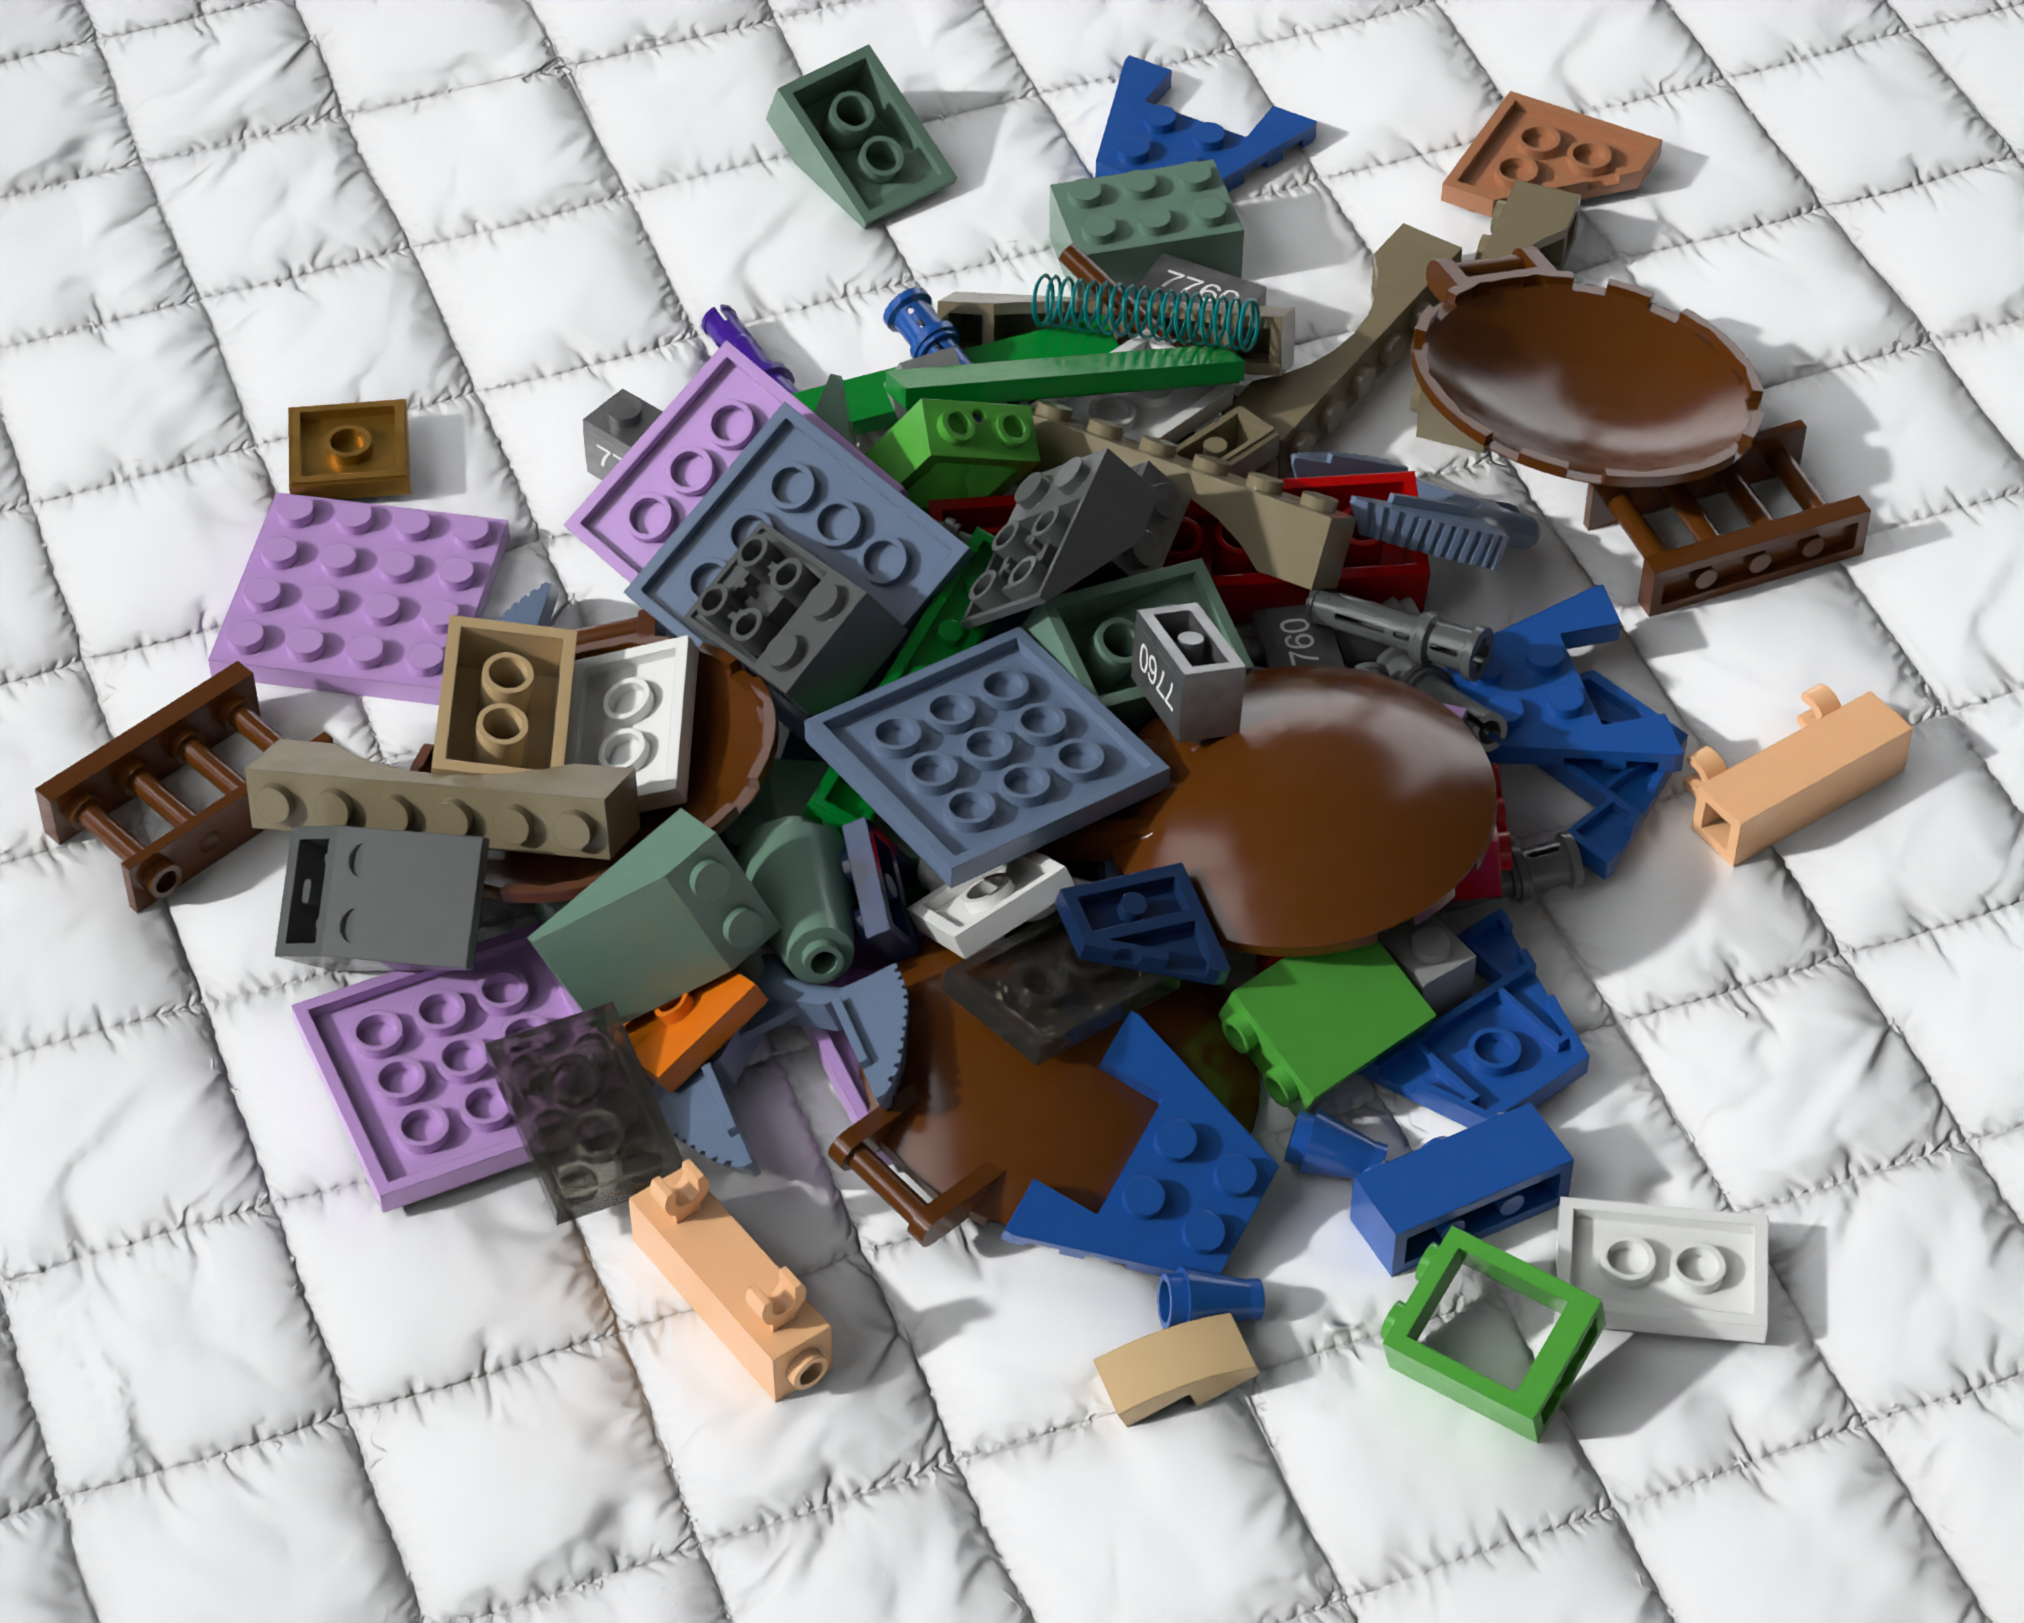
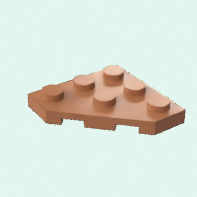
M1510 91L1442 183L1441 201L1492 218L1497 201H1507L1516 180L1580 194L1581 200L1638 189L1660 158L1662 139Z

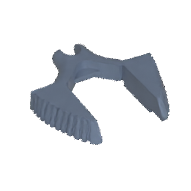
M1298 452L1297 454H1291V465L1295 478L1404 472L1409 469L1405 465L1395 464L1385 458L1381 459L1353 453ZM1416 477L1419 497L1390 492L1388 501L1354 495L1351 496L1350 500L1353 516L1357 517L1356 526L1359 534L1384 541L1388 544H1395L1398 547L1421 551L1425 554H1432L1436 557H1443L1448 560H1455L1485 569L1489 568L1498 571L1506 548L1529 549L1540 538L1541 528L1536 519L1528 514L1520 513L1515 505L1462 493Z
M776 954L761 955L764 963V972L755 984L768 998V1001L675 1092L670 1093L659 1084L644 1092L648 1100L647 1103L651 1107L650 1110L656 1116L655 1119L670 1134L720 1166L753 1177L761 1175V1170L727 1089L736 1084L766 1032L776 1026L785 1024L833 1031L844 1029L878 1104L884 1111L891 1108L893 1097L897 1094V1088L901 1083V1076H903L905 1071L910 1029L909 993L896 963L840 988L813 985L801 981Z

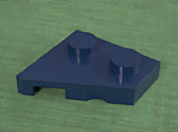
M865 816L843 825L842 830L847 852L841 854V864L848 882L856 890L859 908L853 911V919L860 938L868 947L875 946L893 963H898L918 955L917 928L906 909L917 901L914 896L905 899V887L919 882L918 866Z
M1182 862L1060 889L1055 906L1079 959L1211 985L1225 983L1231 968Z

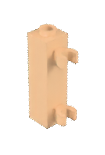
M1820 683L1801 694V699L1811 707L1808 711L1797 716V722L1802 729L1737 765L1727 769L1722 757L1709 746H1705L1687 756L1688 764L1697 771L1683 779L1685 788L1696 798L1691 829L1732 867H1735L1904 772L1913 727L1906 722L1898 711L1891 709L1871 691L1841 706L1836 694L1828 686Z
M687 1159L682 1162V1168L663 1179L660 1176L652 1179L649 1187L629 1198L633 1241L775 1403L797 1389L804 1390L810 1388L827 1371L833 1368L831 1325L805 1298L806 1287L787 1266L781 1269L778 1268L708 1190V1178L691 1159Z

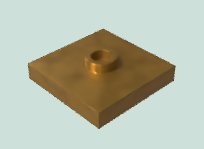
M406 399L288 408L290 494L337 500L411 494L409 424Z

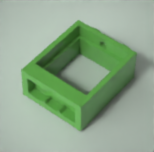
M921 398L864 453V455L902 485L909 493L907 498L927 514L929 500L1003 496L1040 463L1031 405ZM972 413L978 414L982 422H976Z
M1451 1226L1441 1245L1436 1242L1431 1243L1422 1255L1415 1273V1279L1419 1282L1407 1302L1397 1301L1383 1323L1380 1337L1384 1340L1382 1344L1389 1367L1506 1428L1539 1443L1606 1326L1602 1300L1459 1228ZM1462 1264L1561 1313L1517 1392L1417 1342Z

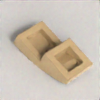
M1231 1313L1208 1316L1162 1329L1120 1346L1093 1360L1116 1413L1126 1427L1189 1394L1199 1407L1260 1374L1257 1364Z

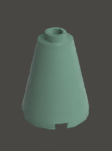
M785 816L762 824L743 838L736 849L737 858L735 860L782 926L777 933L766 941V944L797 978L811 984H824L842 976L849 969L854 959L855 923L853 911L856 909L857 895L856 890L848 882L841 864V854L847 852L844 835L834 825L823 820V825L804 822L802 816Z

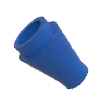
M1317 1109L1316 1114L1299 1110L1283 1162L1299 1166L1297 1173L1353 1179L1355 1175L1362 1173L1370 1165L1379 1161H1385L1389 1145L1369 1138L1320 1109Z
M1179 1266L1176 1273H1163L1160 1277L1157 1293L1159 1320L1163 1329L1184 1322L1231 1313L1236 1323L1261 1320L1265 1309V1294L1262 1281L1259 1278L1245 1279Z

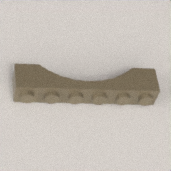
M1516 180L1507 201H1497L1491 220L1490 232L1492 234H1483L1481 236L1475 260L1512 255L1516 248L1535 246L1556 270L1562 271L1576 240L1581 195ZM1416 380L1410 401V411L1418 412L1416 437L1484 453L1486 447L1477 443L1450 423L1432 405Z
M1403 223L1374 253L1371 287L1372 306L1369 314L1355 333L1334 351L1309 365L1284 373L1281 376L1253 380L1233 401V404L1221 413L1222 417L1237 406H1243L1275 428L1279 434V455L1275 457L1279 461L1278 479H1285L1293 470L1291 454H1297L1298 452L1312 453L1314 446L1327 432L1331 434L1338 429L1349 408L1357 400L1362 401L1369 395L1375 380L1387 367L1394 368L1398 364L1405 348L1412 342L1420 315L1428 305L1435 307L1441 303L1430 291L1427 284L1426 269L1428 263L1432 260L1451 258L1455 263L1461 262L1462 247Z
M953 292L937 302L938 316L942 321H950L958 330L959 347L962 350L1045 329L1044 327L1037 326L1033 320L1031 312L1032 295ZM1037 295V313L1039 320L1043 322L1046 318L1045 296ZM1055 296L1051 318L1056 308L1058 296ZM1062 297V315L1064 319L1071 297ZM1075 297L1076 321L1081 312L1083 297ZM1088 298V317H1092L1094 313L1096 298ZM1141 300L1140 305L1147 311L1148 300ZM1101 301L1100 314L1106 316L1108 307ZM1154 301L1152 316L1158 320L1160 301ZM1167 301L1165 309L1166 330L1170 324L1173 311V302ZM1180 302L1179 305V333L1185 318L1186 302ZM1193 303L1192 307V334L1194 332L1198 319L1199 303ZM1212 303L1206 304L1204 316L1205 335L1211 320ZM1220 304L1217 319L1218 337L1224 322L1225 304ZM1235 304L1231 313V338L1234 334L1238 317V305ZM1251 305L1248 306L1244 316L1243 342L1250 325ZM1259 306L1260 327L1253 348L1247 353L1243 352L1242 349L1238 352L1234 351L1231 346L1228 349L1245 361L1244 374L1281 376L1294 365L1295 307ZM1256 311L1252 334L1245 348H1248L1250 346L1254 336L1256 325ZM1113 312L1114 324H1116L1118 316ZM1058 314L1053 321L1056 325L1061 324ZM1071 314L1066 323L1073 322ZM1109 318V319H1108V324H1109L1110 329L1112 330V327H1111V324H1110V318ZM1122 320L1116 329L1120 333L1125 331ZM1173 325L1170 333L1176 338V333ZM1187 326L1181 336L1182 340L1185 341L1189 339ZM1200 327L1194 338L1196 342L1202 341ZM1130 329L1129 332L1131 334H1136L1132 329ZM1213 329L1207 339L1210 344L1216 342ZM1226 330L1220 341L1222 345L1229 343ZM1115 332L1113 333L1119 346L1131 339L1128 334L1119 337ZM1238 335L1233 342L1236 347H1240ZM1190 342L1189 344L1184 345V346H1185V347H1189V346H1194V344H1193L1192 342Z
M1038 400L1036 408H1031L1040 463L1018 481L1015 486L1019 487L1034 472L1042 473L1061 466L1074 457L1082 458L1109 448L1129 467L1150 461L1189 495L1193 501L1219 519L1241 544L1258 572L1309 590L1334 589L1338 587L1357 520L1356 516L1337 510L1339 500L1312 491H1303L1301 497L1283 492L1284 481L1261 473L1249 472L1247 479L1228 473L1231 463L1204 454H1195L1194 460L1176 455L1178 445L1164 439L1142 436L1141 442L1123 437L1125 427L1111 421L1090 418L1089 423L1085 424L1071 419L1073 409L1062 404Z
M287 739L276 741L244 768L252 828L292 831V827L351 826L476 836L490 839L489 849L605 860H611L641 829L635 768L573 763L547 769L503 774H437L404 770L374 763L350 753L335 743Z

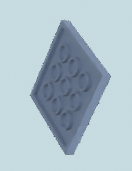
M784 401L624 590V593L676 637L689 635L697 647L703 642L718 647L686 622L683 617L696 603L700 594L712 583L737 552L741 543L750 536L761 521H764L867 592L910 632L921 619L934 596L961 572L975 554L966 544ZM742 665V668H743V669H745V670H746L747 672H749L751 675H753L754 677H756V675H754L752 672H750L747 668H745V667ZM765 683L770 692L778 721L809 745L805 741L804 720L810 717Z
M1020 626L804 720L805 741L950 888L967 882L1161 792L1170 786V767Z

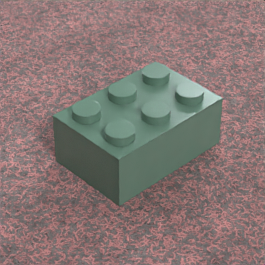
M1214 159L1199 162L1191 161L1180 165L1147 170H1133L1128 173L1090 179L1082 178L1050 185L1049 237L1058 259L1069 245L1075 244L1117 284L1119 282L1122 283L1125 290L1131 284L1138 287L1162 253L1242 279L1244 229ZM1060 263L1065 278L1070 276L1075 284L1078 279ZM1067 281V284H1068L1069 289H1070V292H1071V284H1070V281ZM1082 282L1078 285L1075 297L1084 296ZM1131 288L1130 293H1129V295H1130L1132 298H1133V292H1134V289H1133V288ZM1090 291L1088 298H1096V295Z

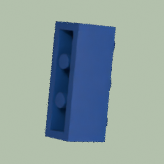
M1530 1102L1508 1112L1493 1113L1479 1124L1451 1136L1433 1138L1420 1149L1391 1161H1379L1370 1165L1362 1173L1353 1177L1350 1220L1390 1276L1393 1277L1417 1267L1428 1246L1433 1242L1441 1245L1451 1226L1482 1239L1559 1206L1561 1196L1569 1197L1574 1158Z

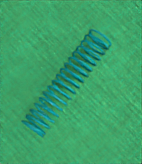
M1046 273L1039 277L1035 284L1031 301L1032 317L1035 324L1039 327L1045 328L1051 324L1055 329L1063 326L1069 331L1077 328L1078 331L1085 332L1089 329L1091 333L1097 334L1102 331L1103 334L1108 336L1115 332L1119 337H1123L1126 334L1133 339L1141 336L1142 339L1149 340L1153 337L1158 342L1166 338L1172 344L1178 340L1183 345L1192 342L1194 346L1198 347L1205 343L1209 348L1218 345L1223 350L1231 346L1237 352L1242 349L1243 352L1247 353L1253 348L1260 327L1259 305L1253 298H1248L1242 306L1239 297L1235 296L1229 304L1227 297L1222 295L1216 303L1215 297L1211 293L1203 301L1200 292H1195L1190 299L1188 292L1183 290L1177 298L1174 289H1169L1164 296L1162 289L1157 287L1151 295L1150 289L1146 285L1138 293L1137 287L1134 284H1131L1125 290L1122 283L1119 282L1112 288L1111 283L1106 280L1100 287L1097 280L1093 279L1087 286L1083 278H1080L1074 284L1070 276H1067L1061 282L1060 277L1056 274L1052 278ZM1047 278L1049 283L1045 295L1046 318L1041 322L1037 313V291L1042 279ZM1054 279H1057V282H1058V300H1057V304H1056L1055 311H1054L1053 316H1052V318H1051V313H1052V310H1053L1054 299H1055V289H1054L1053 281H1054ZM1070 281L1071 298L1064 319L1062 315V295L1066 282ZM1082 282L1084 290L1083 304L1076 321L1075 296L1078 285ZM1094 283L1096 286V304L1089 322L1087 310L1088 297ZM1107 285L1109 288V303L1105 319L1102 323L1100 314L1103 290ZM1118 287H1121V309L1118 320L1114 324V299ZM1131 288H1133L1135 296L1134 310L1131 321L1127 326L1126 306ZM1144 290H1146L1148 300L1147 311L1140 328L1139 307L1141 296ZM1159 291L1160 311L1157 323L1153 329L1152 308L1155 295ZM1172 293L1173 311L1166 331L1165 309L1169 294ZM1184 294L1186 297V312L1179 333L1178 311ZM1196 296H1198V319L1192 334L1191 313L1193 302ZM1211 298L1212 314L1209 328L1205 335V309L1208 299ZM1224 299V322L1218 337V311L1221 301ZM1237 301L1238 317L1235 331L1231 338V313L1233 305ZM1250 304V325L1246 338L1243 342L1242 333L1244 316ZM1256 311V325L1254 336L1250 346L1248 348H1245L1252 334ZM1057 314L1059 315L1061 324L1059 325L1053 323ZM1070 314L1074 324L1071 327L1065 324L1068 321ZM1084 315L1086 327L1081 328L1078 324ZM1097 316L1099 328L1095 330L1091 326ZM1110 318L1112 330L1106 331L1104 327ZM1121 320L1123 321V326L1125 329V331L1122 333L1116 330L1119 327ZM1135 321L1138 333L1131 334L1129 331ZM1147 322L1151 333L1148 336L1143 335L1142 333L1147 325ZM1161 324L1164 336L1157 337L1155 333ZM1174 325L1176 338L1171 339L1168 335ZM1186 326L1189 334V339L1187 341L1182 340L1181 338L1186 329ZM1200 327L1202 341L1196 342L1194 338ZM1213 329L1216 342L1210 344L1207 339ZM1226 330L1229 343L1222 345L1220 341ZM1237 335L1239 338L1240 347H1236L1233 344V342L1236 340Z

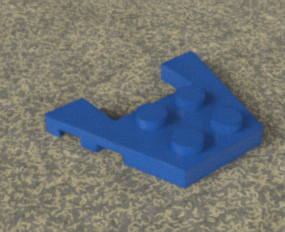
M1128 55L1124 61L1096 158L1095 178L1128 173L1133 170H1147L1180 165L1191 161L1199 162L1214 159L1227 192H1230L1242 185L1245 174L1256 167L1270 168L1282 161L1284 151L1298 143L1299 146L1304 148L1311 144L1316 138L1317 121L1272 106L1248 136L1233 133L1223 129L1222 126L1216 123L1202 122L1177 113L1168 106L1156 105L1171 88L1172 70Z
M1604 585L1591 587L1494 633V644L1490 661L1485 672L1477 681L1465 680L1462 678L1460 671L1444 667L1452 686L1489 710L1502 715L1507 722L1508 730L1505 740L1492 732L1487 734L1489 738L1500 745L1493 751L1485 752L1490 763L1563 766L1564 758L1599 760L1602 769L1626 770L1627 761L1658 763V772L1682 771L1684 751L1666 714L1602 724L1567 649L1619 640L1621 621Z
M1594 669L1579 674L1602 724L1659 715ZM1670 722L1685 753L1688 734ZM1564 758L1563 766L1536 765L1595 807L1594 810L1566 831H1569L1574 837L1583 865L1604 880L1613 874L1673 773L1658 772V763L1627 761L1626 770L1602 769L1599 760Z
M1499 908L1457 935L1477 956L1475 971L1491 985L1430 1023L1422 1031L1363 1069L1358 1075L1470 1128L1496 1112H1508L1530 1102L1534 1107H1537L1588 1072L1590 1055L1554 994L1548 996L1536 975V963L1527 948H1520L1512 934V922L1508 915Z
M1131 1010L1098 1068L1158 1103V1108L1102 1207L1095 1214L1040 1181L1033 1179L1000 1238L1008 1243L1021 1246L1031 1243L1058 1249L1059 1254L1079 1259L1090 1256L1126 1264L1125 1269L1160 1277L1163 1273H1176L1179 1266L1220 1274L1280 1166L1146 1021Z

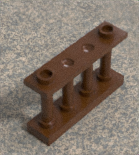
M1801 419L1759 431L1751 448L1740 459L1713 475L1695 481L1659 487H1617L1588 483L1583 524L1590 531L1619 523L1642 555L1644 561L1638 602L1649 617L1863 554L1871 509L1860 495L1827 503L1800 467L1807 426ZM1778 477L1803 511L1775 519L1750 484ZM1725 492L1750 527L1721 534L1697 500ZM1672 507L1694 537L1696 543L1667 550L1643 515Z
M236 661L35 788L44 832L57 844L61 845L87 829L123 861L121 868L129 906L136 913L141 912L160 898L169 896L177 887L266 830L252 828L246 779L211 750V748L238 732L262 752L266 751L279 739H286L260 718L261 714L254 673L242 663ZM324 731L310 741L333 743V738ZM188 764L225 794L224 797L198 814L160 782ZM135 797H139L174 827L173 830L147 847L109 815Z

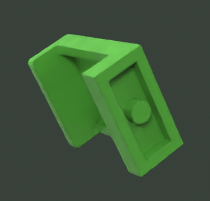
M1379 940L1377 943L1344 952L1282 958L1235 989L1218 1013L1222 1021L1223 1032L1229 1043L1239 1053L1249 1056L1262 1073L1264 1086L1271 1098L1278 1105L1288 1107L1296 1118L1299 1110L1310 1112L1322 1097L1425 1029L1436 1017L1435 1012Z

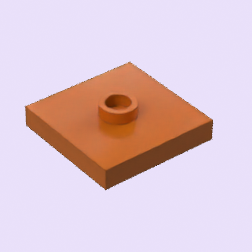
M733 969L603 1034L602 1037L617 1054L672 1093L766 1004L768 998L755 983Z

